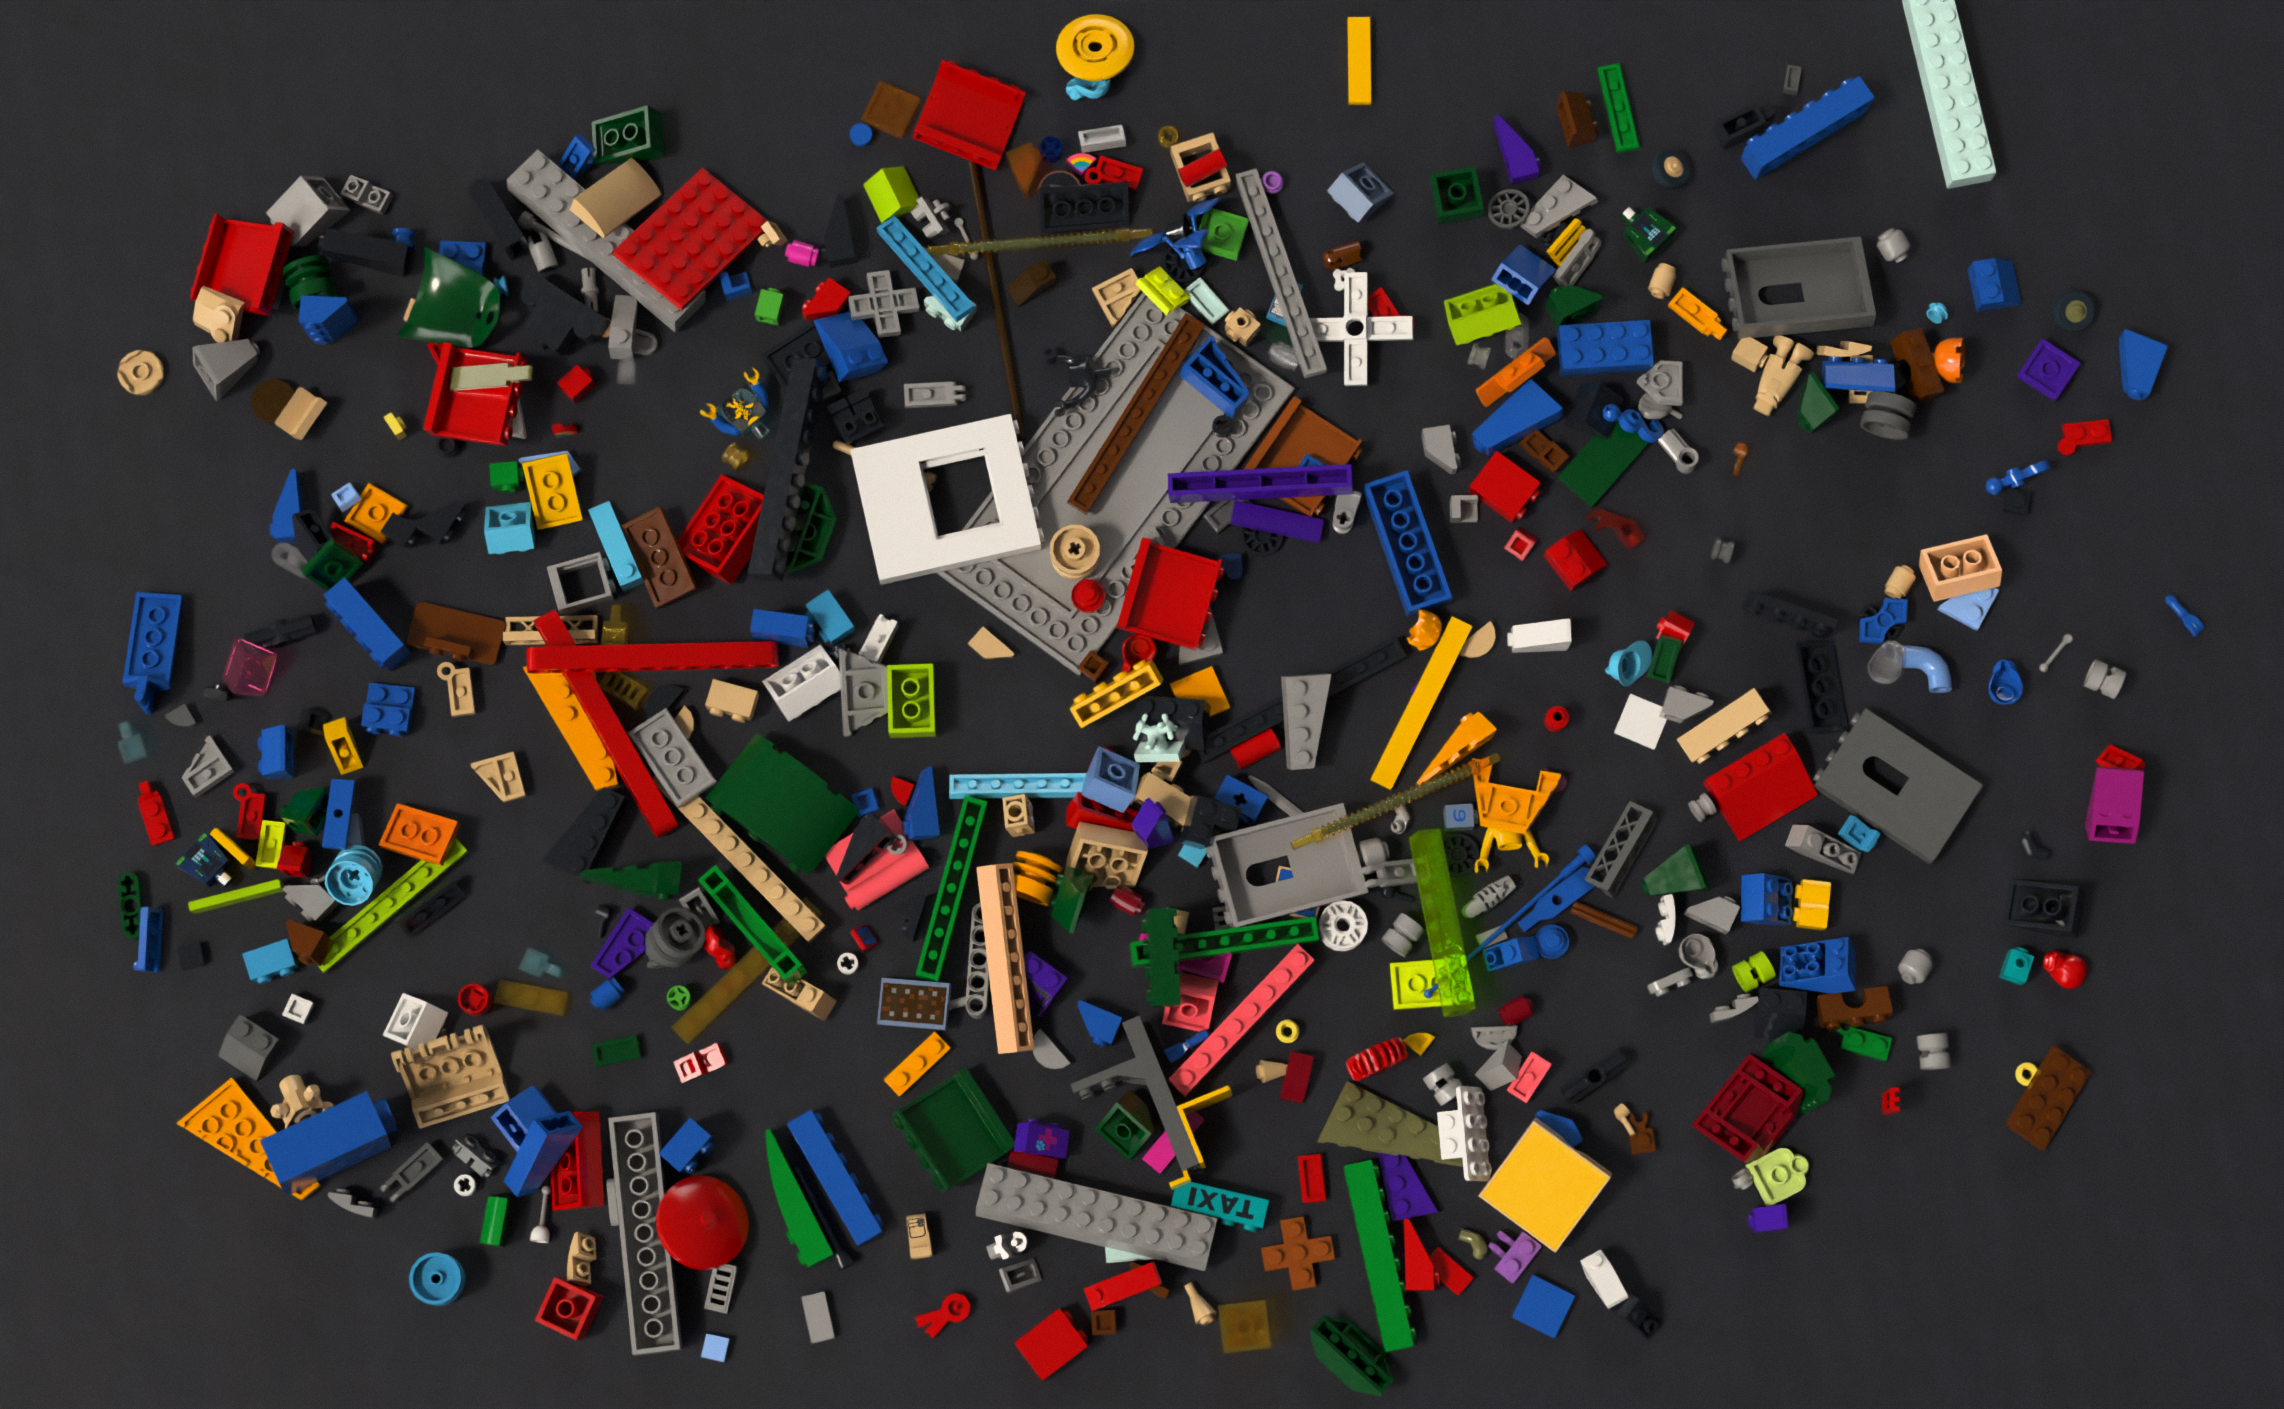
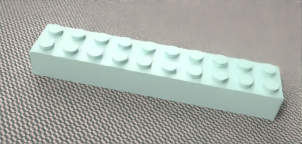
M1902 0L1947 189L1991 181L1996 174V169L1955 0Z

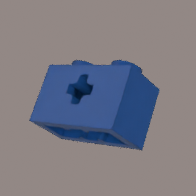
M1227 775L1214 800L1242 808L1239 820L1245 824H1249V822L1255 824L1268 796ZM1243 797V802L1245 804L1241 803L1239 806H1237L1235 799Z

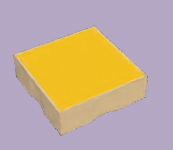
M1535 1117L1510 1154L1482 1189L1479 1197L1556 1253L1609 1181L1612 1173L1587 1154L1573 1148L1561 1135Z

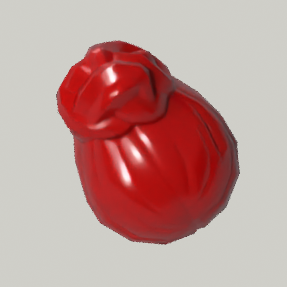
M1139 634L1128 636L1122 646V654L1125 661L1121 670L1127 674L1134 670L1133 666L1138 662L1145 660L1147 663L1150 660H1154L1157 651L1155 642L1151 638Z
M712 924L705 930L703 946L710 955L716 958L718 968L723 970L731 969L737 963L735 946L723 939L722 929Z
M2056 950L2044 955L2043 968L2063 988L2074 989L2081 986L2085 981L2088 973L2087 965L2079 956L2064 954Z

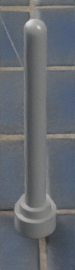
M527 211L522 213L517 222V226L524 231L534 230L537 233L542 232L548 239L586 258L561 235L536 222L537 219L534 218V215Z

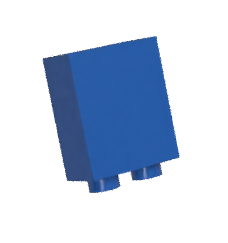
M366 1091L260 1140L280 1186L286 1196L391 1148L387 1135L398 1131V1128L385 1098L372 1103Z

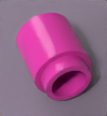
M794 240L792 244L788 243L785 256L789 257L788 262L810 267V265L815 267L820 249L815 248V245Z

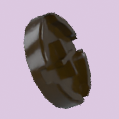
M271 379L264 381L252 393V410L266 424L275 425V421L295 392L289 384L282 380Z

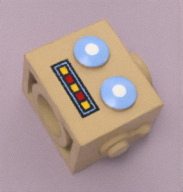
M1025 794L1002 798L1005 828L1010 835L1017 837L1035 833L1033 806Z

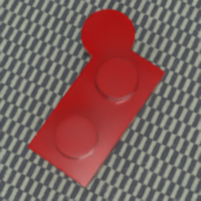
M2109 419L2063 424L2062 432L2065 438L2058 442L2057 449L2060 454L2069 456L2074 453L2076 446L2111 443Z

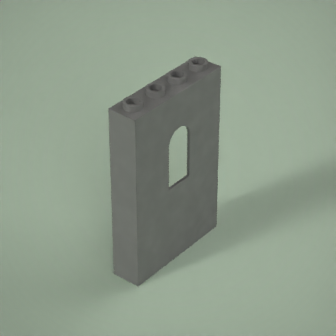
M1861 237L1727 249L1725 258L1721 260L1722 271L1727 274L1725 289L1726 292L1730 291L1731 296L1728 299L1729 310L1734 313L1732 328L1733 331H1737L1738 339L1872 327L1874 325L1876 311ZM1801 283L1804 302L1766 305L1760 301L1758 293L1767 286Z
M1865 708L1862 713L1857 711L1850 721L1853 725L1849 732L1845 730L1837 741L1841 745L1837 751L1831 750L1825 759L1828 762L1824 770L1820 768L1813 778L1816 781L1814 788L1930 864L1935 860L1983 785ZM1878 757L1909 777L1898 796L1864 774L1863 763L1867 758Z

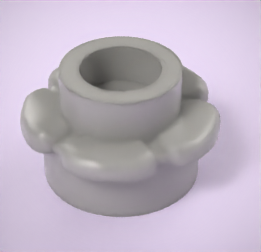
M1744 1168L1738 1171L1731 1180L1734 1182L1736 1189L1741 1188L1744 1190L1753 1183V1175Z

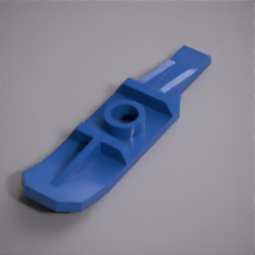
M1581 867L1537 901L1534 910L1517 923L1523 932L1540 920L1554 918L1595 886L1584 880L1590 868ZM1555 896L1560 897L1561 904H1554L1553 898Z

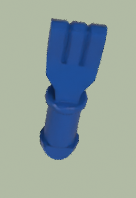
M2166 596V604L2177 613L2178 617H2181L2183 624L2196 637L2204 629L2202 622L2195 615L2188 614L2187 609H2184L2175 596Z
M1201 1030L1193 1037L1187 1038L1185 1043H1177L1163 1052L1168 1061L1172 1063L1184 1056L1187 1049H1193L1194 1046L1206 1040L1210 1036V1032L1208 1030Z

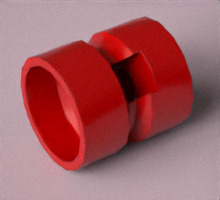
M468 984L460 990L458 1003L460 1008L470 1016L482 1017L487 1015L492 1009L493 998L491 993L483 986Z

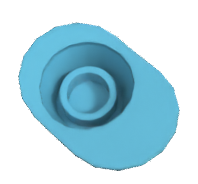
M1637 641L1627 649L1614 652L1605 672L1620 681L1623 686H1630L1648 670L1651 664L1652 651L1649 644L1645 641Z

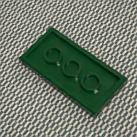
M1616 420L1608 439L1594 436L1561 472L1557 479L1592 508L1649 442L1643 440L1637 431L1635 433L1624 431L1619 421Z

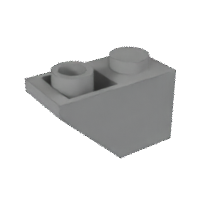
M1450 425L1422 429L1421 437L1425 457L1448 473L1456 474L1457 467L1460 466L1459 453H1455L1453 445H1456L1455 431L1450 430Z
M1675 685L1668 688L1659 717L1681 724L1709 710L1714 701L1710 700L1706 694H1691L1687 692L1686 688Z
M288 885L283 888L287 893L285 898L294 907L298 904L303 909L301 914L309 922L315 920L320 924L339 905L320 885Z

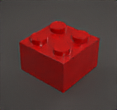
M554 1277L535 1321L576 1341L584 1340L604 1296L585 1287L567 1282V1279L564 1277Z

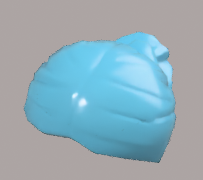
M1075 77L1067 82L1066 93L1073 100H1078L1085 96L1090 99H1097L1109 91L1111 81L1110 78L1101 81H1087Z

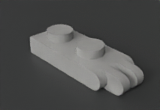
M956 382L904 384L905 408L956 406L957 401L966 400L965 394H957V392H965L966 386H956Z

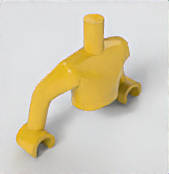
M1487 828L1480 859L1476 860L1474 871L1478 873V867L1484 866L1486 873L1488 872V857L1493 838L1497 841L1498 849L1506 851L1521 848L1523 835L1530 852L1535 858L1534 866L1538 868V861L1543 860L1546 863V867H1548L1549 857L1545 853H1540L1530 829L1527 834Z

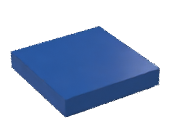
M1532 1275L1512 1318L1555 1339L1575 1296Z

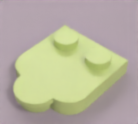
M1779 1148L1745 1165L1750 1174L1753 1175L1752 1180L1766 1206H1772L1801 1191L1806 1184L1804 1175L1809 1169L1808 1161L1804 1156L1800 1154L1793 1155L1787 1148Z

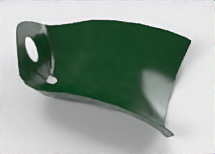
M424 247L425 263L420 288L409 318L395 337L443 344V342L452 343L455 347L463 348L481 345L499 318L500 294L497 287L479 273ZM493 311V321L488 325L487 317ZM482 312L481 318L478 320L476 314Z

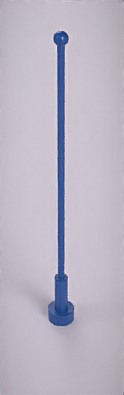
M1582 845L1577 850L1579 855L1560 871V875L1431 989H1426L1424 996L1431 998L1435 990L1561 879H1566L1584 862L1590 864L1594 861L1596 856L1587 845Z

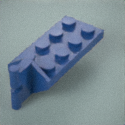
M136 592L123 685L136 689L134 699L146 715H151L154 712L155 692L171 689L184 600L182 595Z

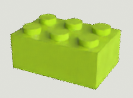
M933 664L887 665L888 731L890 738L936 737Z

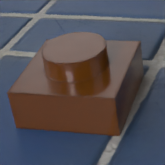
M1115 1310L1091 1311L1092 1335L1116 1334Z

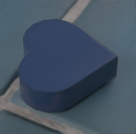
M1241 553L1223 554L1217 557L1216 561L1218 559L1222 560L1220 566L1224 567L1223 573H1225L1229 580L1236 581L1241 578L1243 571Z

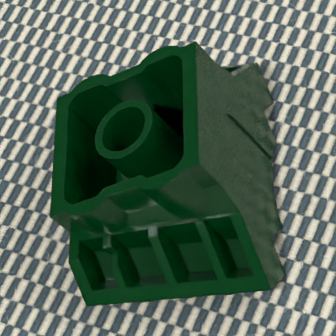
M1787 1032L1765 1045L1762 1059L1772 1061L1771 1069L1804 1091L1798 1113L1806 1114L1829 1101L1832 1090L1829 1082L1835 1079V1074L1815 1040L1810 1038L1804 1041L1802 1035Z

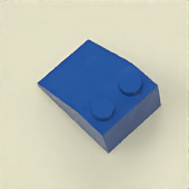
M850 312L814 321L839 382L876 374L888 362L879 340L862 319L852 320Z

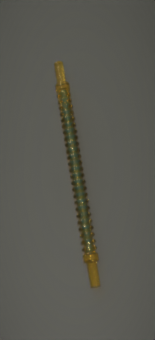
M1122 228L1121 231L1115 229L1112 232L1109 229V232L1103 230L1102 233H1099L1097 230L1096 233L1090 231L1089 234H1086L1084 231L1083 234L1077 232L1074 235L1071 232L1070 235L1064 233V236L1058 233L1057 236L1051 234V237H1048L1047 234H1045V237L1039 235L1038 238H1035L1034 235L1032 238L1026 236L1025 239H1022L1021 236L1019 239L1013 237L1012 240H1009L1007 237L1005 241L1000 238V241L993 239L992 242L987 239V242L981 240L979 243H977V240L974 243L968 241L967 244H964V241L961 244L950 242V245L928 246L927 250L929 255L951 254V256H958L959 253L965 255L966 252L969 255L972 252L978 254V251H981L982 254H984V251L991 253V250H994L995 253L997 250L1003 252L1004 249H1007L1008 252L1010 249L1016 251L1017 248H1020L1022 251L1024 247L1029 250V247L1036 249L1037 246L1042 249V246L1048 248L1051 245L1054 248L1055 245L1061 247L1062 244L1067 247L1068 244L1074 246L1075 243L1080 246L1081 243L1087 245L1088 242L1091 245L1094 242L1100 244V241H1103L1104 244L1106 241L1112 243L1113 240H1116L1117 243L1119 240L1129 242L1130 239L1147 238L1153 234L1152 228L1137 230Z
M1494 753L1478 761H1469L1467 765L1463 764L1462 768L1456 767V771L1451 769L1450 773L1445 772L1444 776L1439 774V778L1433 777L1432 781L1428 779L1427 783L1421 782V786L1416 784L1415 788L1410 787L1409 791L1405 789L1403 793L1398 792V796L1393 794L1391 799L1386 797V801L1380 800V803L1375 802L1374 806L1369 805L1368 809L1363 807L1362 811L1357 810L1356 814L1352 812L1351 816L1345 815V819L1340 817L1338 822L1333 820V824L1327 823L1326 827L1322 825L1321 829L1318 827L1312 829L1310 834L1291 841V847L1293 850H1296L1312 842L1319 843L1323 841L1324 837L1328 839L1330 834L1334 836L1335 832L1341 833V829L1346 831L1347 827L1352 828L1353 824L1358 826L1359 822L1364 823L1365 819L1369 821L1371 817L1376 818V814L1381 816L1383 811L1388 813V809L1394 810L1395 806L1399 808L1400 804L1405 805L1406 801L1411 803L1412 799L1417 800L1418 796L1422 798L1423 794L1429 795V791L1434 793L1435 789L1440 790L1441 786L1445 788L1447 784L1452 785L1453 781L1457 783L1459 778L1464 780V776L1470 777V774H1478L1480 769L1499 762L1500 757L1497 753Z

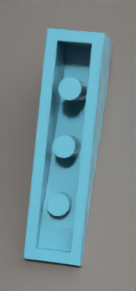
M607 501L589 509L590 516L623 592L644 584L610 502Z

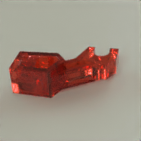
M1595 509L1585 517L1588 522L1592 518L1598 519L1599 524L1593 528L1595 531L1608 527L1615 529V535L1629 551L1645 538L1633 519H1626L1604 511V509ZM1629 527L1632 533L1626 536L1621 529Z

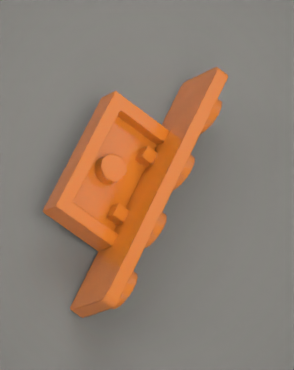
M1546 337L1542 338L1476 389V393L1485 407L1491 405L1506 392H1512L1545 366V362L1555 356L1556 353L1549 339Z

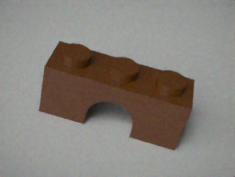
M1922 328L1905 331L1890 341L1897 362L1907 361L1910 365L1911 378L1905 383L1911 401L1915 404L1930 401L1944 392Z
M1888 987L1864 989L1861 995L1863 1005L1859 1008L1848 1007L1843 1002L1841 993L1818 995L1815 1004L1820 1028H1827L1829 1031H1833L1845 1025L1860 1027L1866 1022H1874V1024L1887 1022L1893 1013Z

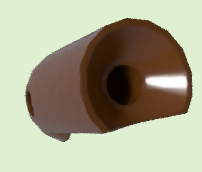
M1355 240L1326 250L1322 256L1324 266L1329 270H1336L1363 261L1360 256L1361 247L1359 242Z

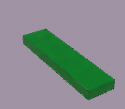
M1620 63L1598 67L1597 72L1616 152L1622 153L1637 150L1640 146Z

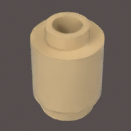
M1660 263L1655 268L1648 287L1652 296L1663 299L1670 295L1677 276L1675 274L1676 269L1673 266Z
M1905 565L1901 567L1896 566L1885 584V594L1894 599L1905 597L1916 579V576L1913 574L1914 571Z

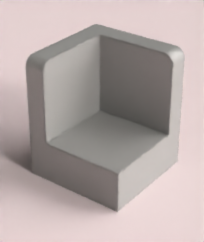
M1451 495L1449 501L1450 523H1476L1478 520V495Z

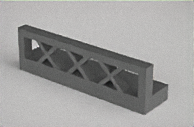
M1629 801L1584 880L1602 889L1607 896L1614 899L1659 821L1655 813ZM1633 809L1642 813L1638 821L1630 823L1628 817ZM1628 829L1630 836L1626 841L1619 843L1617 839L1618 834ZM1617 849L1618 856L1616 860L1607 863V853ZM1606 869L1607 875L1602 883L1593 879L1597 871Z

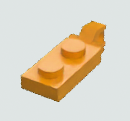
M1683 287L1668 304L1670 309L1706 336L1711 334L1718 340H1721L1727 332V329L1719 324L1721 320L1717 317L1718 314Z

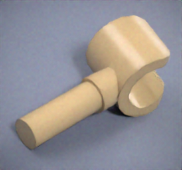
M1621 1103L1614 1109L1615 1116L1624 1124L1629 1135L1634 1136L1636 1133L1626 1119L1630 1111Z

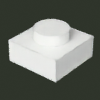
M291 994L282 1015L305 1025L315 1003Z

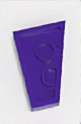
M627 908L590 967L608 979L614 977L645 952V949H647L645 945L646 934L653 923L632 909Z
M1377 1153L1391 1222L1438 1213L1405 1155L1399 1154L1396 1156Z

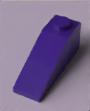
M1500 115L1495 116L1493 125L1511 185L1537 179L1541 170L1539 158H1535L1533 150Z

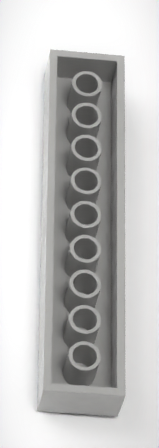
M538 149L507 179L508 191L570 242L586 258L674 332L706 302V291L703 290L681 311L614 257L613 250L631 235L634 230L624 223L608 236L602 238L571 212L570 208L574 198L584 192L585 189Z
M653 1112L608 1118L632 1355L639 1356L683 1350L674 1260L663 1247L656 1228L657 1208L666 1193L663 1157L659 1154L662 1150L659 1115Z
M990 1163L987 1164L976 1206V1216L1134 1253L1202 1271L1206 1269L1217 1218Z

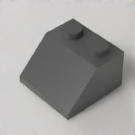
M239 1014L227 1032L218 1056L258 1081L284 1042Z

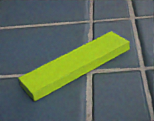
M276 879L191 901L188 903L190 912L197 914L283 892L285 886L282 881Z

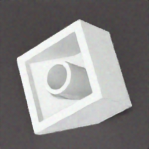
M403 993L383 1036L416 1050L419 1048V1044L425 1043L427 1045V1041L437 1038L440 1029L445 1024L448 1012Z

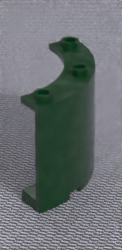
M758 733L753 736L705 798L712 804L710 808L720 816L724 813L749 831L747 835L756 842L762 840L790 862L788 867L797 874L803 872L808 876L860 811L842 794L831 789L822 778L787 752L780 751L775 744Z

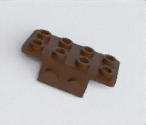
M418 602L407 637V644L411 647L428 650L432 655L441 657L443 654L452 656V659L465 662L466 659L487 665H495L506 624L501 620Z

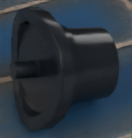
M1185 213L1181 214L1180 219L1176 222L1166 224L1165 226L1167 237L1173 243L1193 233L1192 225L1190 226Z

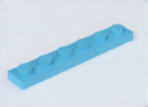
M1087 773L950 775L949 798L964 799L965 796L976 799L1004 798L1025 794L1028 798L1075 797L1077 792L1082 793Z

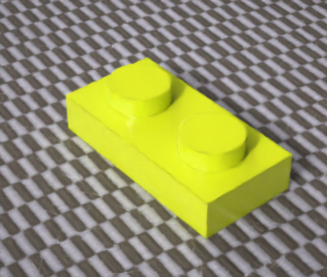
M262 820L255 866L277 869V864L284 848L287 829L285 822Z

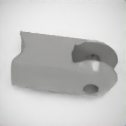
M539 232L542 239L541 242L534 244L531 236H529L527 243L538 272L543 273L549 267L557 268L559 264L547 236Z

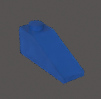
M296 469L290 470L272 516L273 523L270 524L271 537H274L279 544L296 542L292 516L303 511L300 474Z
M927 767L921 771L905 814L902 830L903 834L906 835L907 841L929 840L940 835L932 767Z

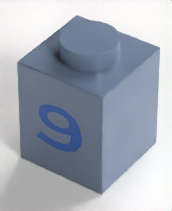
M1473 803L1445 805L1443 808L1445 832L1473 830L1474 824L1478 823L1477 810H1473Z

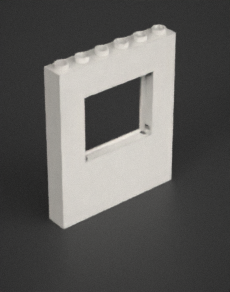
M1011 414L850 449L880 585L1041 549V542L1045 541L1042 528L1037 529L1036 520H1040L1037 506L1032 507L1031 499L1035 498L1032 485L1027 486L1026 477L1030 476L1027 463L1022 464L1021 455H1025L1022 441L1017 442L1016 434L1020 433L1017 420L1012 421ZM985 456L1000 522L938 536L923 469Z

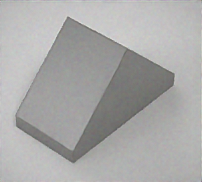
M699 887L679 899L684 909L694 913L700 919L705 930L710 925H716L720 922Z
M1505 1040L1477 1071L1475 1076L1492 1091L1517 1079L1522 1056Z
M1034 1258L999 1269L1007 1293L1042 1281Z

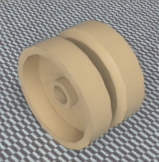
M1071 524L1062 527L1054 534L1050 542V560L1053 569L1060 576L1068 580H1081L1089 577L1096 570L1100 562V544L1097 536L1089 528L1082 525ZM1078 551L1079 554L1075 555L1074 552L1072 554L1071 552Z

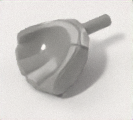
M1645 393L1639 401V411L1646 419H1661L1668 414L1678 419L1682 418V414L1672 409V405H1660L1648 393Z

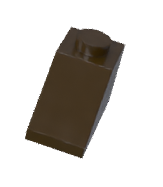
M1042 259L1025 269L1006 289L1016 305L1020 307L1057 285L1056 276L1046 260Z

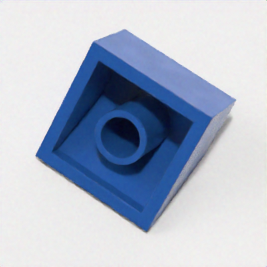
M1992 258L1971 263L1967 270L1976 312L2021 305L2012 261Z
M286 725L263 729L262 737H258V748L262 750V759L258 760L259 773H262L265 779L294 778V733Z

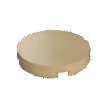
M136 350L128 353L119 364L118 379L120 384L132 394H150L161 385L164 379V368L161 361L149 351Z

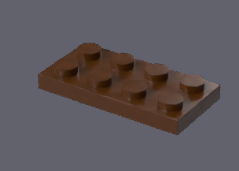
M659 506L620 526L655 608L660 609L698 589L663 507Z
M2051 1046L2004 1125L2037 1149L2044 1151L2091 1072L2059 1048Z

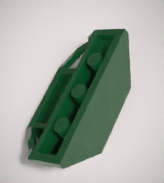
M805 481L802 487L800 506L796 515V526L793 530L791 549L786 563V571L790 573L821 562L837 519L824 488Z
M1323 1315L1310 1329L1309 1333L1316 1357L1352 1391L1381 1396L1394 1381L1385 1353L1350 1321L1329 1318V1316Z

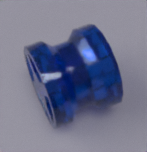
M1048 136L1041 141L1040 154L1044 161L1054 163L1062 157V143L1057 137Z

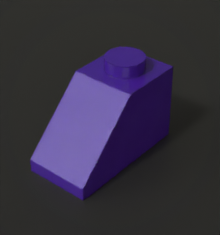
M1786 1204L1753 1208L1750 1210L1751 1214L1747 1216L1748 1226L1753 1228V1233L1782 1231L1788 1228Z

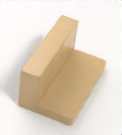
M299 387L275 421V425L295 439L302 440L327 402Z

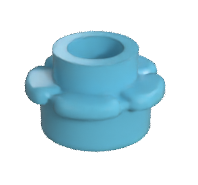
M1931 303L1929 305L1930 308L1926 314L1932 322L1939 324L1948 318L1945 305L1942 303Z

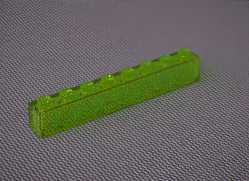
M1440 828L1419 830L1409 837L1443 1016L1466 1015L1476 1009L1441 830Z

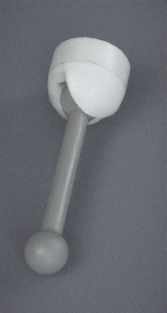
M547 1185L542 1188L543 1201L540 1223L531 1232L530 1241L549 1243L550 1233L544 1226L548 1194L551 1192V1188Z

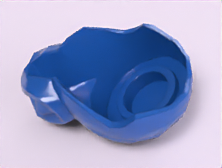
M2001 659L1996 663L1988 685V693L1991 699L1998 704H2014L2023 694V685L2017 673L2016 664L2010 660Z

